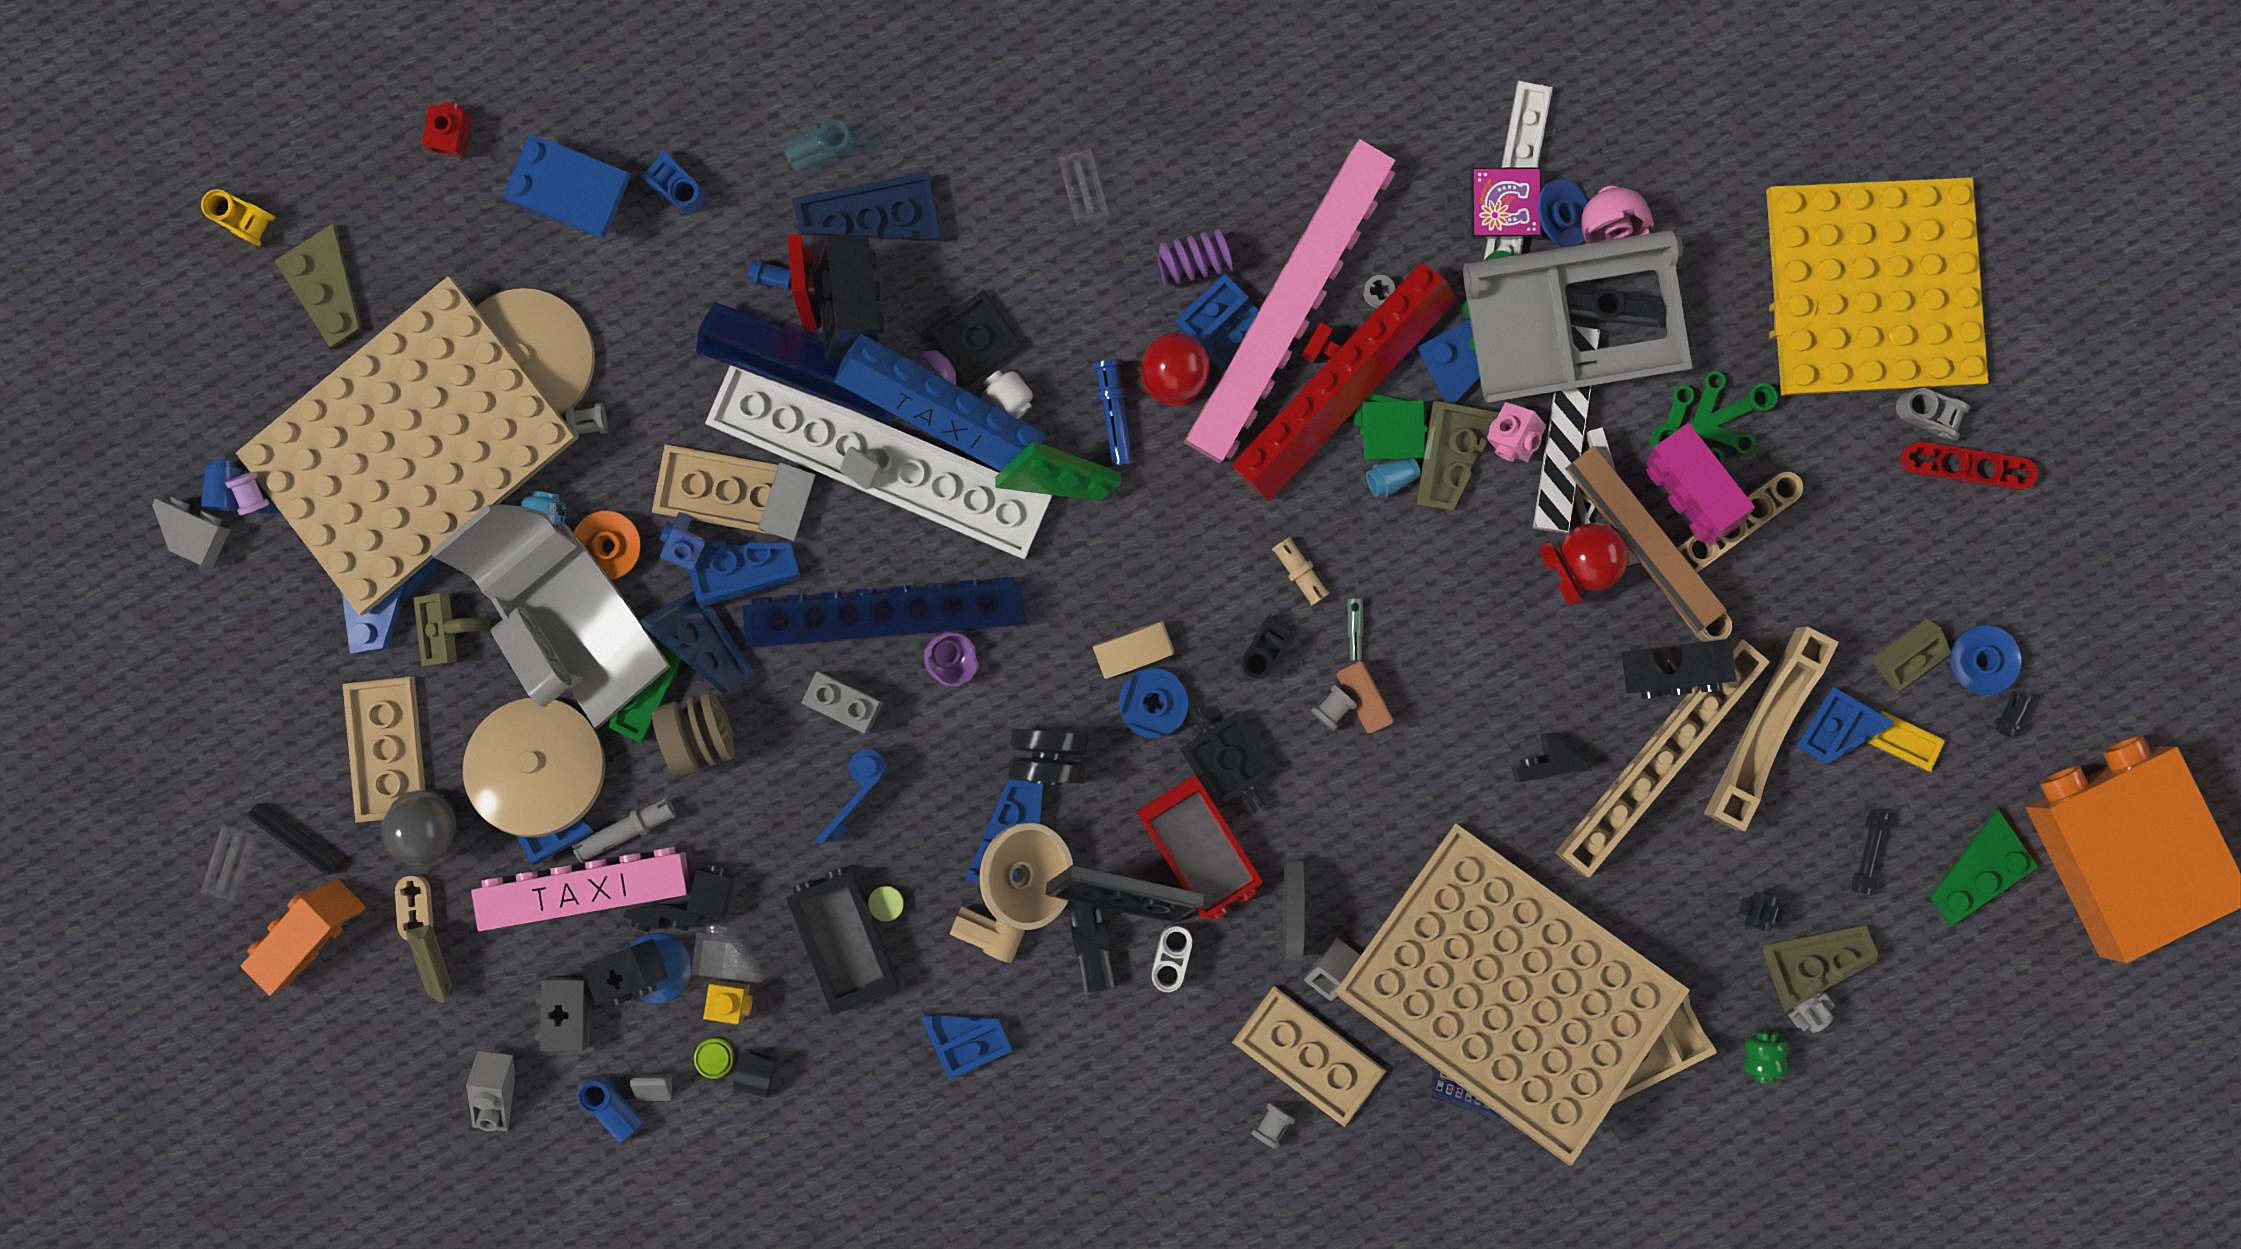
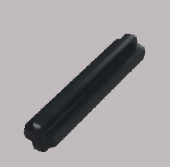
M256 804L248 813L247 817L250 821L325 875H332L338 869L341 863L340 859L264 804Z

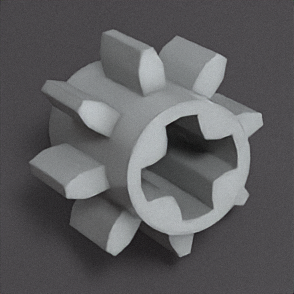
M1821 992L1794 1007V1011L1789 1013L1788 1016L1797 1028H1801L1802 1031L1809 1028L1812 1033L1823 1030L1832 1022L1833 1016L1829 1011L1835 1005L1826 993Z

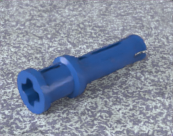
M1123 359L1093 363V369L1097 370L1100 390L1097 392V398L1100 402H1103L1112 461L1111 466L1133 464L1124 399L1127 398L1128 390L1123 386L1121 366L1124 365Z

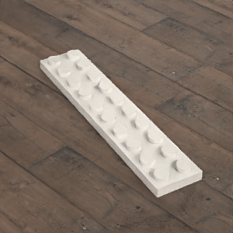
M734 360L731 362L705 422L708 426L1024 560L1052 498V495L996 488L995 476L999 474L996 471ZM849 447H855L881 466V473L869 489H864L840 471Z

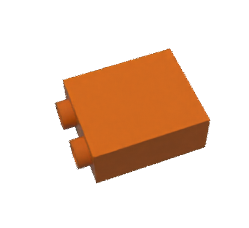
M2143 735L2124 739L2103 750L2102 754L2108 766L2086 777L2080 766H2072L2044 778L2039 783L2045 797L2025 806L2099 957L2122 963H2129L2241 908V873L2178 747L2148 746Z

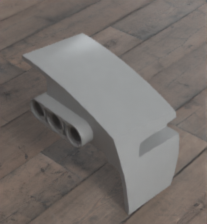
M487 505L430 552L433 558L470 576L479 586L482 593L491 599L502 617V620L492 627L491 633L527 694L541 707H546L568 689L587 715L593 727L599 729L671 667L648 631L639 624L640 620L581 541L564 523L555 528L548 515L541 511L522 506Z

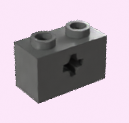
M547 977L542 979L541 985H538L535 995L536 1005L541 1006V1017L535 1025V1040L540 1042V1051H584L589 1048L590 988L586 977ZM562 1007V1011L568 1012L569 1017L562 1020L560 1015H556L555 1010Z

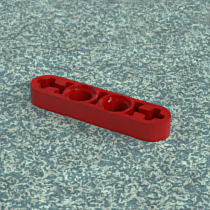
M1915 442L1905 446L1899 456V463L1906 472L1920 476L2010 490L2027 489L2033 486L2038 478L2036 465L2031 460L2022 457L1926 442ZM1918 449L1920 456L1928 458L1935 456L1933 463L1922 462L1915 467V461L1909 459V455L1915 453ZM1947 454L1955 455L1959 460L1960 466L1955 473H1949L1943 467L1942 461ZM1982 459L1990 461L1994 467L1993 475L1988 479L1981 477L1977 472V465ZM2020 465L2022 466V472L2027 473V478L2020 480L2019 483L2017 476L2008 474L2002 476L2004 470L2019 469Z

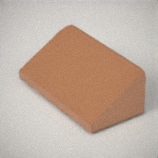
M1357 661L1338 671L1337 677L1346 694L1357 704L1355 711L1367 733L1375 732L1393 723L1394 719L1363 662Z

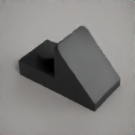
M1540 734L1545 761L1541 762L1540 756L1519 760L1520 767L1512 768L1515 782H1525L1587 769L1588 763L1549 735Z

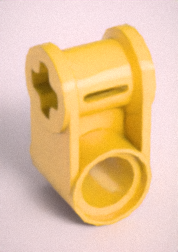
M219 189L207 192L201 202L202 211L209 219L228 228L233 234L258 247L262 244L260 238L268 223L274 222L276 218L249 202H244ZM227 200L228 210L225 214L218 216L216 212L218 204Z

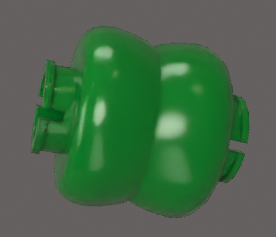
M1756 1030L1757 1035L1749 1036L1745 1040L1746 1056L1744 1059V1070L1746 1073L1754 1075L1753 1080L1756 1082L1766 1083V1079H1768V1083H1776V1078L1783 1077L1788 1073L1786 1058L1789 1053V1044L1787 1040L1778 1037L1779 1032L1766 1030V1034L1765 1030Z

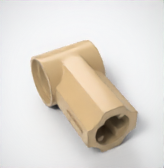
M962 906L952 926L950 935L982 948L984 953L996 959L1012 963L1025 930L1009 927L997 919H991Z

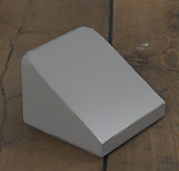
M849 447L840 467V471L864 489H869L882 471L879 464L855 447Z
M638 1074L630 1080V1086L638 1101H669L672 1098V1075Z

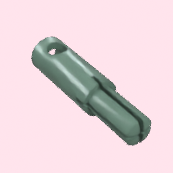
M1347 599L1350 660L1355 661L1356 632L1357 661L1362 660L1363 599Z

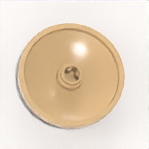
M520 288L497 293L476 307L561 417L566 415L567 408H574L580 402L593 376L595 352L592 337L585 322L570 305L550 293L536 289Z
M531 698L516 700L492 712L473 733L464 755V786L476 811L498 829L521 837L552 835L569 828L579 821L596 801L605 777L604 748L592 724L571 706L557 700H553L546 707L539 706Z

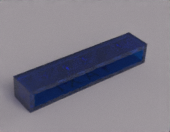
M714 302L699 327L696 353L889 425L892 424L896 416L834 382L841 362H826L824 342L717 302Z

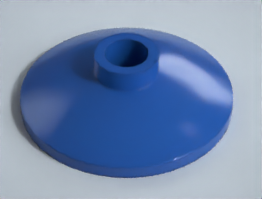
M1565 179L1550 181L1543 187L1538 199V215L1548 237L1559 246L1570 247L1584 242L1581 220L1584 208L1588 202L1582 191L1574 183Z
M1989 625L1977 626L1965 631L1954 643L1950 657L1952 672L1956 680L1968 691L1979 695L1998 694L2009 688L2019 675L2022 660L2020 649L2014 638L2003 629ZM1980 654L1985 655L1987 658V663L1984 667H1980L1977 664V657Z
M653 933L640 937L629 947L654 938L669 978L655 983L656 991L638 998L649 1003H664L677 997L686 988L690 980L692 965L690 956L680 941L666 934Z

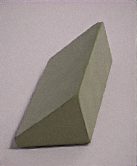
M1926 619L1874 656L1872 660L1894 691L1898 693L1948 657L1952 650L1941 627Z
M426 925L410 929L406 932L425 991L438 1002H445L452 984L433 927Z

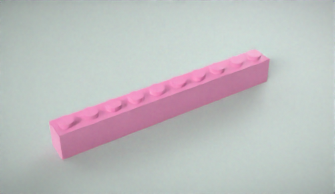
M1361 139L1353 146L1237 348L1230 365L1222 374L1183 443L1218 463L1222 462L1225 457L1231 460L1241 441L1236 439L1242 427L1248 430L1258 411L1253 409L1259 397L1265 400L1275 384V381L1270 379L1275 369L1278 367L1282 370L1289 360L1292 351L1287 348L1294 337L1299 340L1308 327L1309 321L1305 317L1310 308L1312 307L1317 310L1327 292L1322 287L1328 277L1334 280L1344 263L1339 259L1345 248L1351 250L1358 240L1361 232L1356 230L1362 218L1368 221L1378 204L1377 201L1373 200L1379 188L1385 191L1393 179L1395 172L1390 170L1395 162L1393 158Z

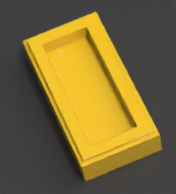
M1878 711L1879 714L1890 719L1893 723L1890 727L1865 742L1927 772H1931L1945 740L1891 714Z

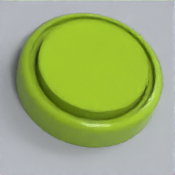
M709 1038L703 1041L697 1047L694 1054V1064L698 1072L711 1079L725 1076L732 1069L735 1061L733 1048L727 1041L720 1038Z

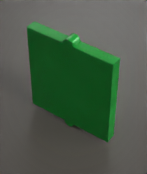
M1424 400L1362 402L1363 428L1360 429V433L1363 435L1364 460L1424 458L1425 432L1428 431V427L1424 425Z

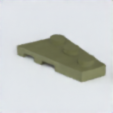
M1433 402L1416 505L1454 511L1472 474L1470 469L1478 453L1483 451L1487 443L1485 439L1489 433L1490 425L1498 417L1499 412L1444 402Z

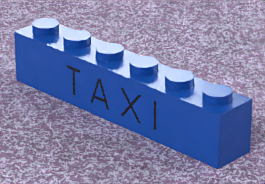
M863 334L859 335L843 357L834 381L999 471H1002L1032 441L1042 444L1045 433Z

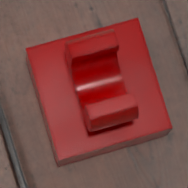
M1320 322L1301 357L1313 364L1319 354L1329 361L1341 348L1336 343L1327 340L1333 329Z

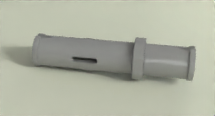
M667 797L641 811L635 809L630 812L629 817L572 844V848L575 849L573 850L580 863H584L586 860L639 834L644 836L650 833L649 829L671 818H675V809Z

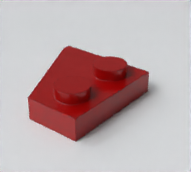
M801 234L789 235L787 238L792 294L803 330L817 329L813 296H816L817 292L814 275H810L809 268H814L811 247H805Z

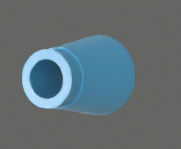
M1414 458L1373 465L1372 470L1366 472L1368 486L1375 497L1381 495L1388 497L1421 476L1419 465Z

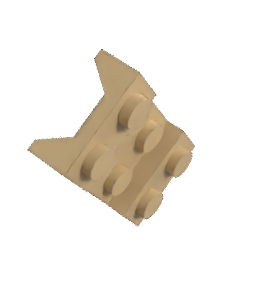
M1688 994L1614 1104L1717 1053L1715 1047L1703 1032L1691 1008Z

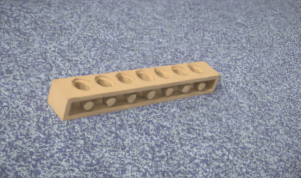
M1732 640L1737 681L1723 683V690L1701 692V686H1694L1692 688L1693 693L1686 695L1557 849L1555 854L1580 875L1590 878L1769 664L1770 661L1745 640Z

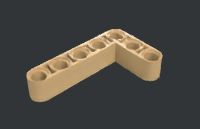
M1783 472L1770 477L1748 493L1746 496L1750 501L1754 500L1760 504L1762 508L1761 516L1755 518L1749 515L1747 520L1734 530L1731 539L1723 537L1711 547L1704 540L1702 543L1706 547V555L1703 559L1696 558L1692 552L1693 543L1695 541L1701 542L1694 534L1675 547L1698 574L1704 567L1794 503L1803 492V483L1800 477L1792 472ZM1779 480L1785 481L1789 486L1790 492L1787 498L1781 497L1776 490ZM1679 612L1696 637L1703 642L1724 640L1731 634L1732 621L1726 612L1716 619L1720 627L1716 636L1710 635L1706 628L1696 633Z

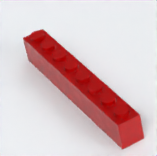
M1420 262L1231 464L1250 488L1268 502L1282 489L1454 305L1457 298L1446 279Z

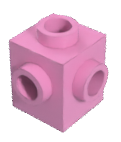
M1505 402L1498 417L1490 425L1487 439L1496 448L1495 453L1499 457L1511 462L1515 458L1528 462L1533 452L1540 446L1541 436L1546 425L1535 411Z

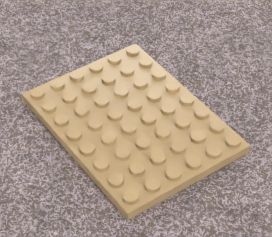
M447 276L238 450L236 454L250 472L256 471L257 477L255 479L357 613L365 615L433 559L430 552L485 506L500 504L578 438L455 280Z
M1455 823L1334 994L1571 1166L1690 990Z

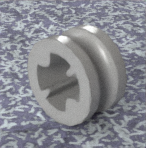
M1385 275L1371 277L1363 289L1365 301L1370 306L1378 308L1395 290V285ZM1374 283H1380L1382 288H1388L1389 294L1385 293L1384 300H1379L1377 295H1371L1370 289L1373 290L1375 288Z

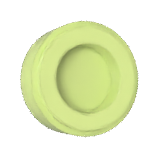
M881 886L870 895L868 907L876 919L891 921L901 914L904 908V898L897 888Z

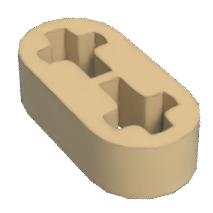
M420 875L403 877L395 887L397 927L402 938L408 941L406 932L410 929H408L407 925L414 919L413 910H416L417 922H423L424 926L431 925L433 927L432 900L429 882ZM411 881H413L415 887H420L421 894L415 895V906L412 903V896L405 894V888L411 886Z

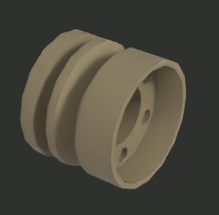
M712 690L701 692V704L696 696L687 697L688 714L684 713L677 702L652 709V720L656 738L665 762L675 778L700 770V753L703 754L710 766L718 764L717 751L723 761H728L735 757L733 733L729 719Z

